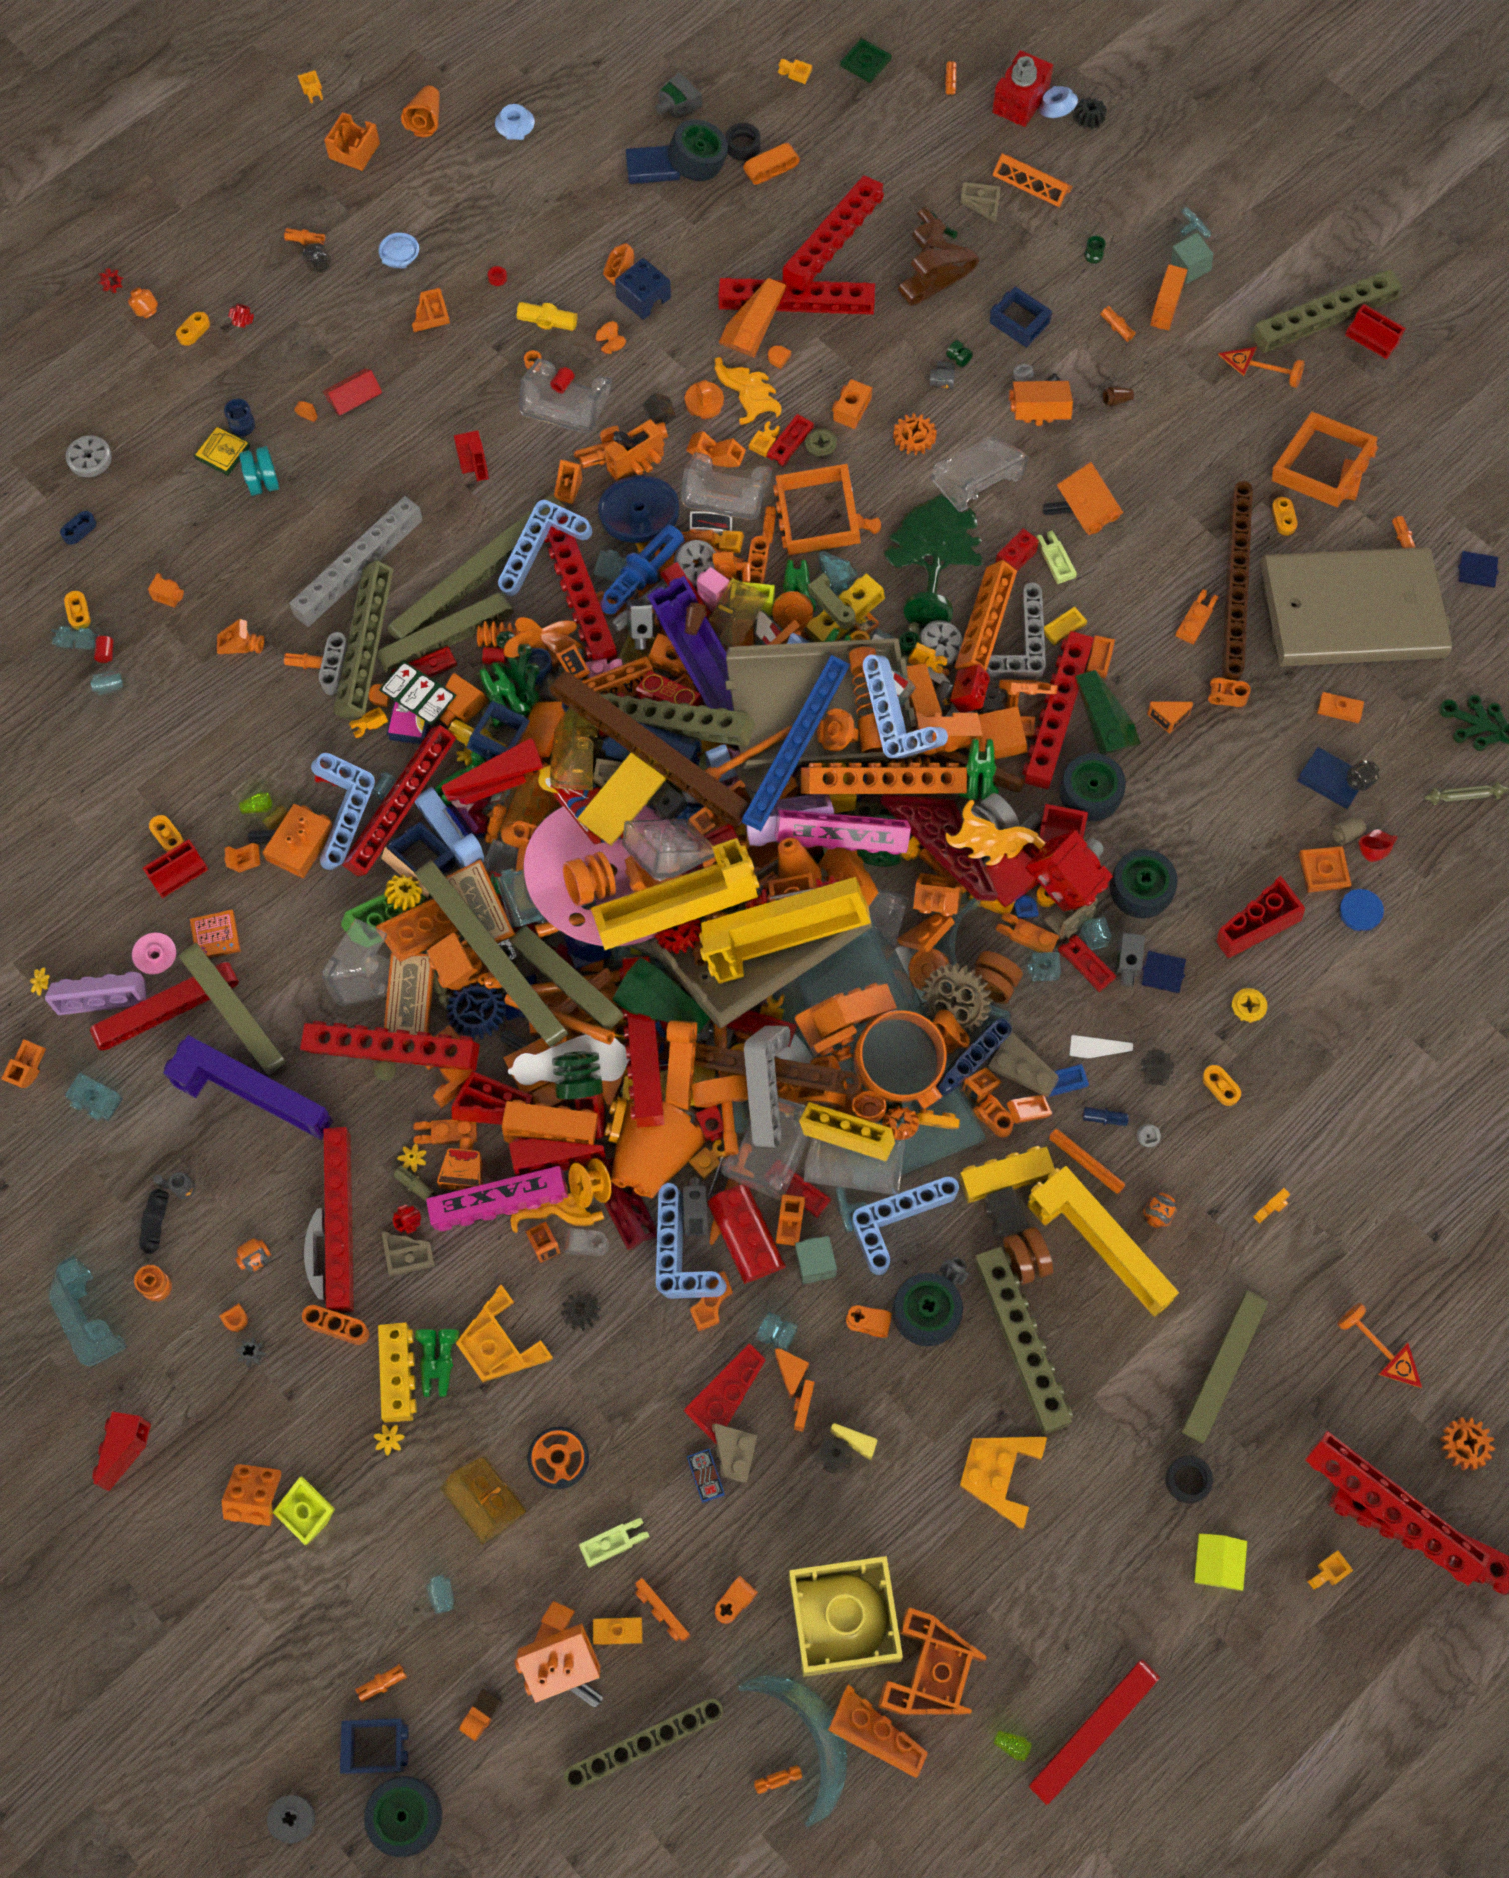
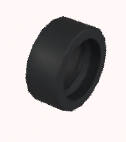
M737 123L727 130L725 137L728 142L727 153L729 156L739 161H746L758 155L761 134L754 125ZM742 136L751 138L754 143L747 147H739L734 145L732 141Z
M1193 1455L1182 1456L1176 1459L1168 1468L1165 1477L1166 1487L1176 1500L1186 1504L1196 1503L1205 1498L1211 1491L1213 1474L1209 1465L1201 1458ZM1187 1465L1196 1467L1203 1476L1202 1488L1192 1494L1181 1491L1175 1480L1176 1472L1179 1468Z

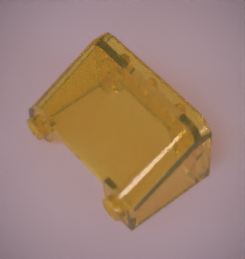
M568 708L555 727L550 783L553 787L559 789L593 790V742L588 737L593 735V738H597L598 728L571 708Z

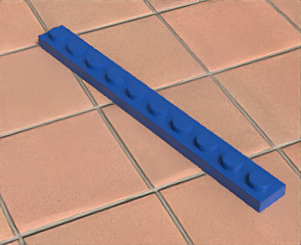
M833 655L830 656L741 821L742 823L760 832L762 831L850 667L849 663Z

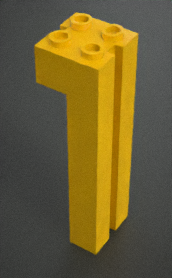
M735 838L712 846L717 862L716 865L592 907L591 911L604 949L607 950L757 898L756 888L759 887L756 875H754V866L745 845L741 846L738 839Z
M856 877L701 923L702 932L699 933L700 941L703 945V948H700L701 956L704 961H708L710 975L715 976L718 984L744 977L743 961L870 924L869 907L861 893Z
M1067 1166L1061 1170L1056 1168L1049 1174V1179L1044 1184L1039 1182L1031 1189L1032 1193L1028 1196L1030 1200L1027 1207L1039 1221L1046 1226L1059 1214L1063 1213L1154 1317L1173 1302L1174 1298L1179 1294L1176 1288Z

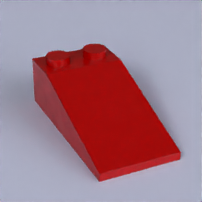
M524 1137L517 1138L514 1142L509 1143L516 1176L560 1166L563 1172L570 1170L574 1163L587 1167L591 1159L606 1160L602 1145L527 1139Z

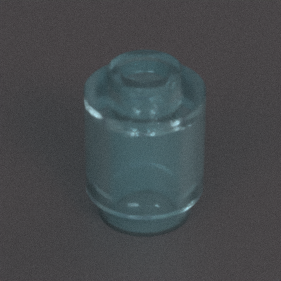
M112 670L93 675V680H90L93 692H98V695L119 691V688L124 687L119 671L114 672Z
M732 1101L735 1132L742 1133L745 1131V1128L749 1127L746 1104L744 1102Z
M444 1575L431 1578L426 1588L431 1608L435 1610V1614L453 1610L455 1598L450 1578L445 1579Z

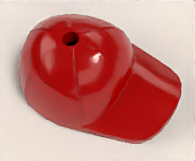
M1376 829L1360 838V852L1369 862L1380 861L1390 854L1398 836L1389 835Z

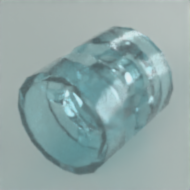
M769 1311L758 1330L756 1339L765 1344L772 1342L774 1348H780L787 1352L797 1332L798 1325L788 1320L782 1322L780 1316Z

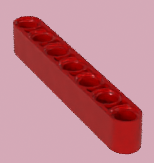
M229 962L220 963L215 966L231 989L239 984ZM193 976L96 1023L89 1031L98 1050H108L211 999Z
M1141 1659L1028 1787L1048 1805L1156 1684L1160 1676Z

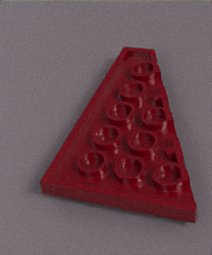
M893 794L882 795L880 798L881 803L898 820L908 821L911 827L910 833L976 900H996L998 893L982 859L968 857V855L973 854L972 848H954L946 841L945 833H948L951 837L955 836L960 832L963 825V819L954 800Z

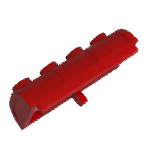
M741 1184L722 1191L707 1201L744 1284L786 1268L785 1262L780 1255L748 1184Z

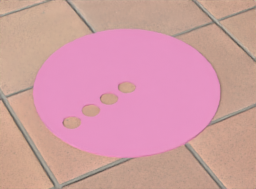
M563 806L550 814L538 826L529 841L524 858V878L527 890L539 912L558 930L577 940L603 946L592 911L576 906L568 894L563 877V863L576 858H580L584 862L586 855L590 854L593 856L594 853L600 851L604 853L610 864L616 866L618 872L614 876L615 895L611 897L605 896L602 900L594 896L596 906L634 893L629 885L631 880L625 873L627 867L624 860L632 855L644 869L653 863V860L686 845L682 835L665 817L653 809L644 806L631 823V839H618L612 847L606 842L594 845ZM581 913L585 917V923L582 926H573L569 922L570 915ZM656 932L619 946L641 943L654 938L658 933Z

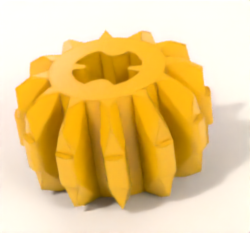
M404 873L400 875V878L394 875L387 882L384 897L388 898L387 904H394V910L401 907L404 912L407 907L412 909L415 907V904L420 902L422 888L419 887V881H412V875L409 878H406Z

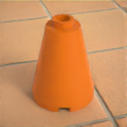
M424 86L402 111V124L406 130L410 129L417 137L425 138L432 136L438 128L440 93L435 87Z
M796 838L782 840L778 846V878L782 879L812 873L815 886L817 887L816 879H822L818 864Z

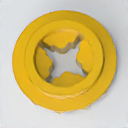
M1246 988L1234 995L1231 1007L1233 1008L1234 1015H1237L1241 1021L1244 1020L1251 1023L1259 1021L1266 1014L1267 1001L1259 991ZM1248 998L1250 1004L1256 1006L1251 1009L1250 1013L1247 1007L1242 1006L1247 1003Z

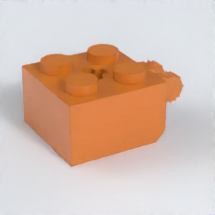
M920 873L915 887L913 909H917L918 912L925 914L934 911L940 912L943 916H953V914L958 913L961 905L963 886L951 876Z

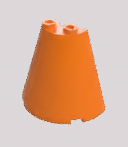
M632 1099L626 1102L621 1131L615 1146L610 1180L620 1188L631 1186L636 1194L653 1198L660 1188L667 1184L703 1147L705 1139L698 1125L694 1126L690 1122L691 1117L666 1102H663L665 1125L637 1128L636 1120L631 1119L630 1106H635Z

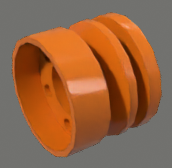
M596 852L593 856L590 854L586 855L584 862L582 859L576 858L563 863L565 886L572 902L579 907L592 903L594 896L602 900L605 896L611 897L615 895L616 886L613 871L603 852Z

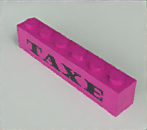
M778 809L775 837L779 843L786 838H796L804 847H814V845L823 846L827 849L842 847L849 851L865 849L872 853L887 851L890 854L897 855L900 852L907 853L911 827L907 820Z
M560 1166L427 1198L426 1201L431 1226L438 1231H447L452 1229V1226L459 1224L461 1226L471 1225L475 1220L479 1219L492 1220L496 1218V1215L503 1213L506 1215L516 1214L519 1212V1209L523 1208L536 1209L541 1207V1204L548 1202L550 1204H557L562 1202L564 1198H568L563 1170Z

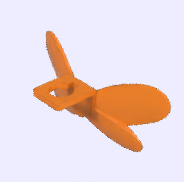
M519 617L515 622V627L520 633L510 638L504 646V655L513 658L519 656L517 650L520 644H529L531 648L550 649L556 654L558 651L575 643L582 658L584 659L586 656L584 647L573 638L567 636L577 628V624L569 620L558 621L541 628L533 620Z

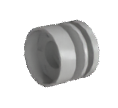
M996 793L981 801L980 807L974 806L971 809L972 814L976 817L994 823L997 830L1020 827L1017 816L1011 806Z

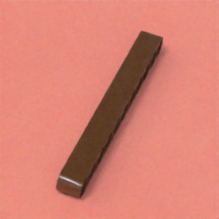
M1239 481L1235 484L1230 503L1222 678L1240 681L1245 668L1253 496L1252 485L1247 481Z
M564 671L551 684L549 690L553 696L733 827H738L742 823L741 821L750 805L569 672Z

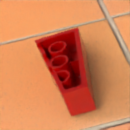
M1280 875L1270 887L1262 891L1261 895L1248 903L1244 910L1240 913L1238 912L1219 929L1216 943L1229 959L1302 921L1305 907Z

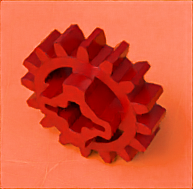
M699 918L659 931L655 938L658 940V944L669 953L673 951L675 954H678L680 949L686 953L688 946L694 948L693 942L700 941L697 935L702 932L700 928L702 922Z

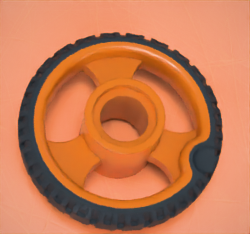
M551 1427L539 1433L532 1441L527 1456L528 1467L534 1479L541 1485L550 1489H565L576 1484L584 1476L589 1464L588 1447L584 1439L576 1431L567 1427ZM561 1435L568 1437L566 1445L554 1444L549 1448L543 1445V1442L552 1436ZM575 1451H580V1465L577 1471L572 1476H569L566 1473V1469L571 1463L570 1455ZM561 1452L565 1455L564 1460L558 1464L552 1462L553 1455ZM537 1459H546L549 1467L555 1471L553 1480L546 1478L540 1473L536 1465Z

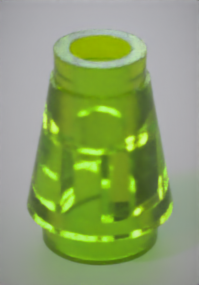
M261 791L239 802V808L242 814L268 812V809L273 808L269 793Z
M1000 1730L993 1743L1017 1762L1019 1760L1025 1762L1032 1747V1743L1027 1741L1028 1738Z

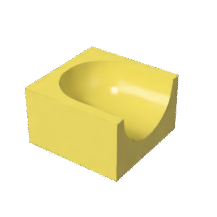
M887 1556L789 1570V1583L795 1611L803 1677L900 1663L903 1656Z

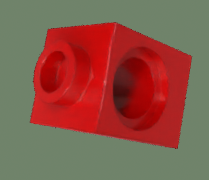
M716 1105L695 1113L696 1122L703 1132L705 1142L711 1140L713 1143L723 1138V1119ZM710 1120L715 1121L718 1124L717 1129L708 1130L705 1126L706 1122Z

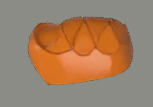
M625 243L616 246L605 264L603 275L614 286L615 279L634 265V250L629 244Z

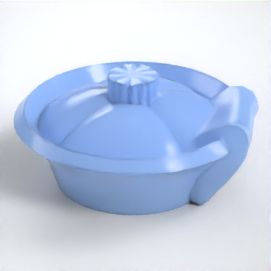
M1054 86L1044 94L1043 101L1039 106V112L1048 118L1065 116L1076 107L1078 98L1070 88Z
M510 104L505 106L497 115L495 127L506 139L524 140V136L533 129L535 121L532 113L523 106Z
M393 233L381 241L378 251L383 264L392 268H406L417 257L419 244L413 236L407 233Z

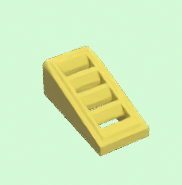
M835 1423L832 1424L831 1432L865 1458L872 1459L878 1441L876 1438Z

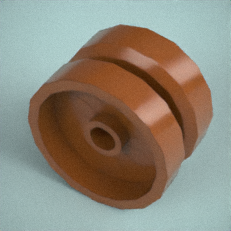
M992 951L981 952L975 962L976 967L970 971L975 969L974 976L982 975L980 982L988 983L984 987L985 990L991 991L987 998L999 1004L1008 1003L1014 993L1013 988L1017 987L1022 979L1023 973L1014 962Z
M1035 1226L1023 1230L1021 1237L1015 1233L1004 1237V1249L1009 1254L1012 1263L1010 1267L1012 1272L1017 1274L1022 1286L1033 1282L1035 1274L1040 1278L1053 1274V1264L1049 1250L1040 1231Z

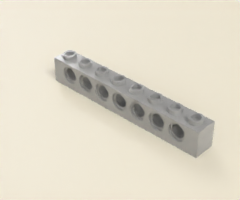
M404 496L289 603L293 615L307 627L312 625L361 579L363 567L376 560L380 561L423 521L420 508Z

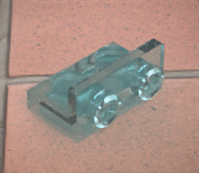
M614 550L601 551L593 574L615 581L621 575V569L627 566V561L625 558L619 557L620 553Z

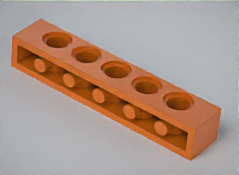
M1004 560L987 566L954 667L957 670L980 664L984 671L987 670L1017 570Z

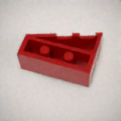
M471 1071L452 1104V1120L502 1125L507 1101L521 1100L526 1102V1104L533 1105V1096Z

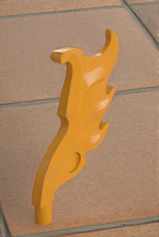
M721 357L715 358L716 367H714V370L720 382L740 393L738 399L747 412L746 417L739 419L740 425L751 423L757 415L766 411L774 412L776 418L780 416V403L769 396L770 392L776 394V390L771 385L761 381L762 379L769 380L766 374L762 372L749 374L750 369L744 367L726 368L723 366Z
M969 800L964 806L962 813L964 821L960 832L952 837L945 833L946 841L950 846L954 848H972L973 854L968 855L969 858L976 859L990 856V861L985 862V865L991 866L999 863L1004 853L1007 854L1006 857L1008 859L1013 858L1027 843H1033L1039 849L1046 843L1038 836V833L1025 827L997 830L994 823L972 814L973 800Z
M568 1193V1198H564L562 1202L557 1204H550L548 1202L541 1204V1207L536 1209H519L518 1213L512 1214L510 1222L512 1231L517 1233L518 1222L522 1219H547L549 1215L554 1214L568 1224L589 1226L594 1225V1222L603 1220L604 1216L602 1210L592 1214L587 1212L585 1208L576 1203L572 1193Z

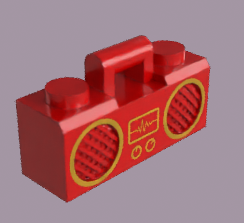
M650 670L636 688L639 699L649 698L658 702L666 700L674 704L687 703L691 706H705L700 693Z

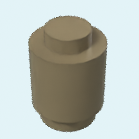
M1351 817L1334 825L1332 836L1336 842L1344 845L1361 837L1366 832V825L1360 817Z

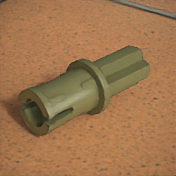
M399 1166L395 1170L393 1176L408 1187L409 1192L413 1191L425 1202H427V1198L435 1195L436 1191L422 1182L420 1176L416 1177L403 1166Z

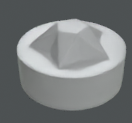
M1021 364L1015 367L1013 370L1014 379L1018 382L1030 380L1034 375L1032 366Z
M1151 1124L1142 1125L1136 1135L1138 1142L1145 1147L1156 1146L1161 1138L1159 1129Z

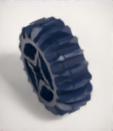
M478 982L477 986H473L472 983L469 984L468 988L463 986L461 992L454 990L455 997H449V1003L451 1004L447 1005L446 1009L449 1012L447 1019L451 1020L449 1024L452 1028L455 1027L457 1034L462 1032V1036L467 1037L470 1034L473 1040H475L476 1035H479L480 1039L483 1040L485 1033L492 1036V1029L499 1031L498 1024H503L504 1019L502 1017L506 1016V1010H504L506 1003L502 1001L503 995L501 993L497 994L498 990L496 988L488 989L486 986L482 987V984ZM474 997H484V999L477 1000ZM467 1001L468 1006L462 1010L463 1013L459 1014L461 1006ZM472 1005H474L475 1009L477 1008V1010L480 1012L481 1017L478 1015V1013L473 1011L474 1009ZM494 1007L492 1015L486 1021V1013L490 1011V1008ZM472 1021H476V1022H478L479 1024L472 1025V1024H468V1023H469V1022H472Z

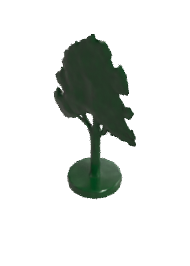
M939 494L905 513L904 519L901 520L902 527H898L897 531L889 535L890 539L898 544L899 547L889 546L884 551V556L896 568L914 563L927 569L928 585L926 592L911 595L906 599L903 608L904 617L909 623L916 622L921 628H925L930 622L936 620L950 622L953 617L951 602L946 597L937 594L940 571L949 564L981 566L983 564L982 560L984 558L980 553L976 554L971 546L979 545L982 540L979 537L972 538L967 533V530L977 527L976 514L971 508L962 512L960 508L961 503L954 496L945 497L943 494ZM925 556L933 557L932 565L925 561Z

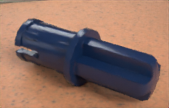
M1085 1107L1083 1112V1121L1103 1123L1104 1126L1106 1124L1127 1126L1129 1120L1127 1113L1108 1111V1108L1103 1110Z

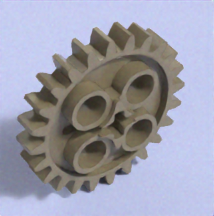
M950 963L945 967L940 966L936 969L937 971L934 970L930 974L931 977L925 980L927 984L922 987V990L927 992L921 996L922 999L927 1000L922 1006L929 1007L930 1009L926 1015H933L935 1017L938 1011L948 1010L966 1032L969 1030L973 1032L989 1017L986 1013L992 1010L988 1005L993 1000L987 998L991 991L984 989L988 983L980 982L982 975L974 976L975 969L968 972L967 965L961 969L959 963H956L953 968ZM946 982L951 984L952 989L947 986ZM966 989L970 990L973 996H970ZM941 1002H944L947 1008L943 1007ZM961 1009L965 1010L968 1016L964 1015Z

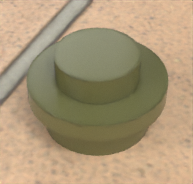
M378 1061L374 1066V1074L379 1080H390L396 1074V1066L394 1062Z

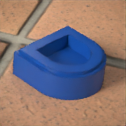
M1024 895L1016 900L1014 911L1018 919L1038 917L1037 905L1032 897Z

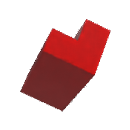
M1363 304L1345 335L1383 358L1388 359L1400 344L1406 328Z
M367 368L323 390L327 401L332 404L336 414L339 416L383 393L372 370Z
M479 431L453 435L462 474L475 472L477 482L488 480L489 475Z
M189 839L142 868L162 899L209 870Z

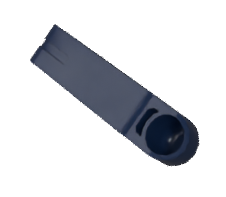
M998 1019L986 1027L946 1068L945 1073L936 1084V1088L942 1096L951 1094L1010 1036L1012 1027L1006 1019Z

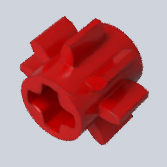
M105 268L106 273H99L101 278L98 284L104 286L103 291H108L110 288L112 293H116V288L123 287L121 280L124 278L117 275L118 270L114 269L111 273L110 268Z
M236 304L235 307L230 308L228 317L232 318L231 323L241 328H246L247 324H252L254 314L250 313L251 308L243 304Z
M405 1204L398 1207V1211L393 1213L394 1227L401 1233L406 1231L407 1234L416 1231V1227L421 1225L419 1210L413 1205L408 1207Z

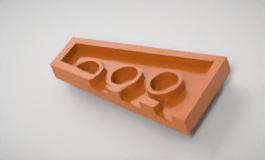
M848 1684L828 1727V1731L917 1778L928 1753L903 1731H898L891 1724L892 1721L885 1715L882 1717L872 1708V1704L865 1698L861 1699L854 1692L855 1689Z

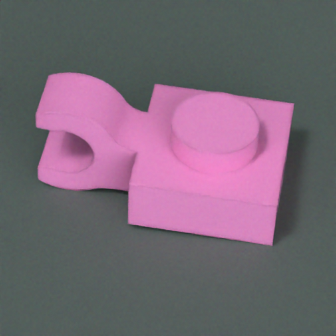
M606 659L586 662L590 671L588 677L591 678L622 666V660L615 659L607 664Z

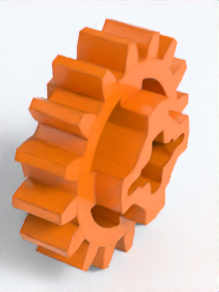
M913 413L911 418L905 415L904 420H898V425L895 424L893 439H895V445H900V451L906 449L908 455L911 451H914V455H917L918 451L925 454V449L931 450L932 444H935L937 430H934V423L930 424V418L924 420L922 414L918 418Z
M1462 1417L1458 1419V1423L1455 1421L1449 1423L1451 1428H1444L1443 1432L1447 1436H1442L1440 1440L1445 1442L1446 1445L1441 1447V1450L1448 1452L1445 1459L1452 1458L1454 1460L1452 1464L1454 1467L1460 1463L1462 1470H1466L1469 1466L1473 1471L1477 1469V1465L1483 1467L1486 1465L1485 1460L1489 1461L1492 1459L1488 1452L1495 1450V1447L1489 1445L1494 1438L1487 1436V1433L1490 1431L1489 1428L1485 1430L1481 1428L1483 1422L1480 1421L1475 1425L1473 1418H1469L1465 1422V1419ZM1458 1430V1433H1456L1457 1439L1456 1441H1453V1436L1455 1432ZM1464 1441H1466L1467 1443L1470 1442L1471 1447H1469V1445H1465ZM1479 1447H1482V1451L1479 1455L1477 1450L1479 1449Z

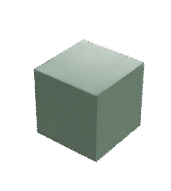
M1198 233L1172 246L1171 264L1188 269L1185 278L1186 284L1211 271L1213 252Z
M829 1236L810 1238L803 1242L795 1243V1255L802 1285L836 1277L837 1267Z

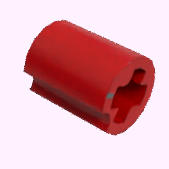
M567 367L560 368L550 382V386L557 393L563 394L575 378V375Z
M96 637L95 661L99 663L112 661L114 640L111 637Z
M483 648V664L491 665L493 662L501 661L505 665L507 657L504 655V648Z

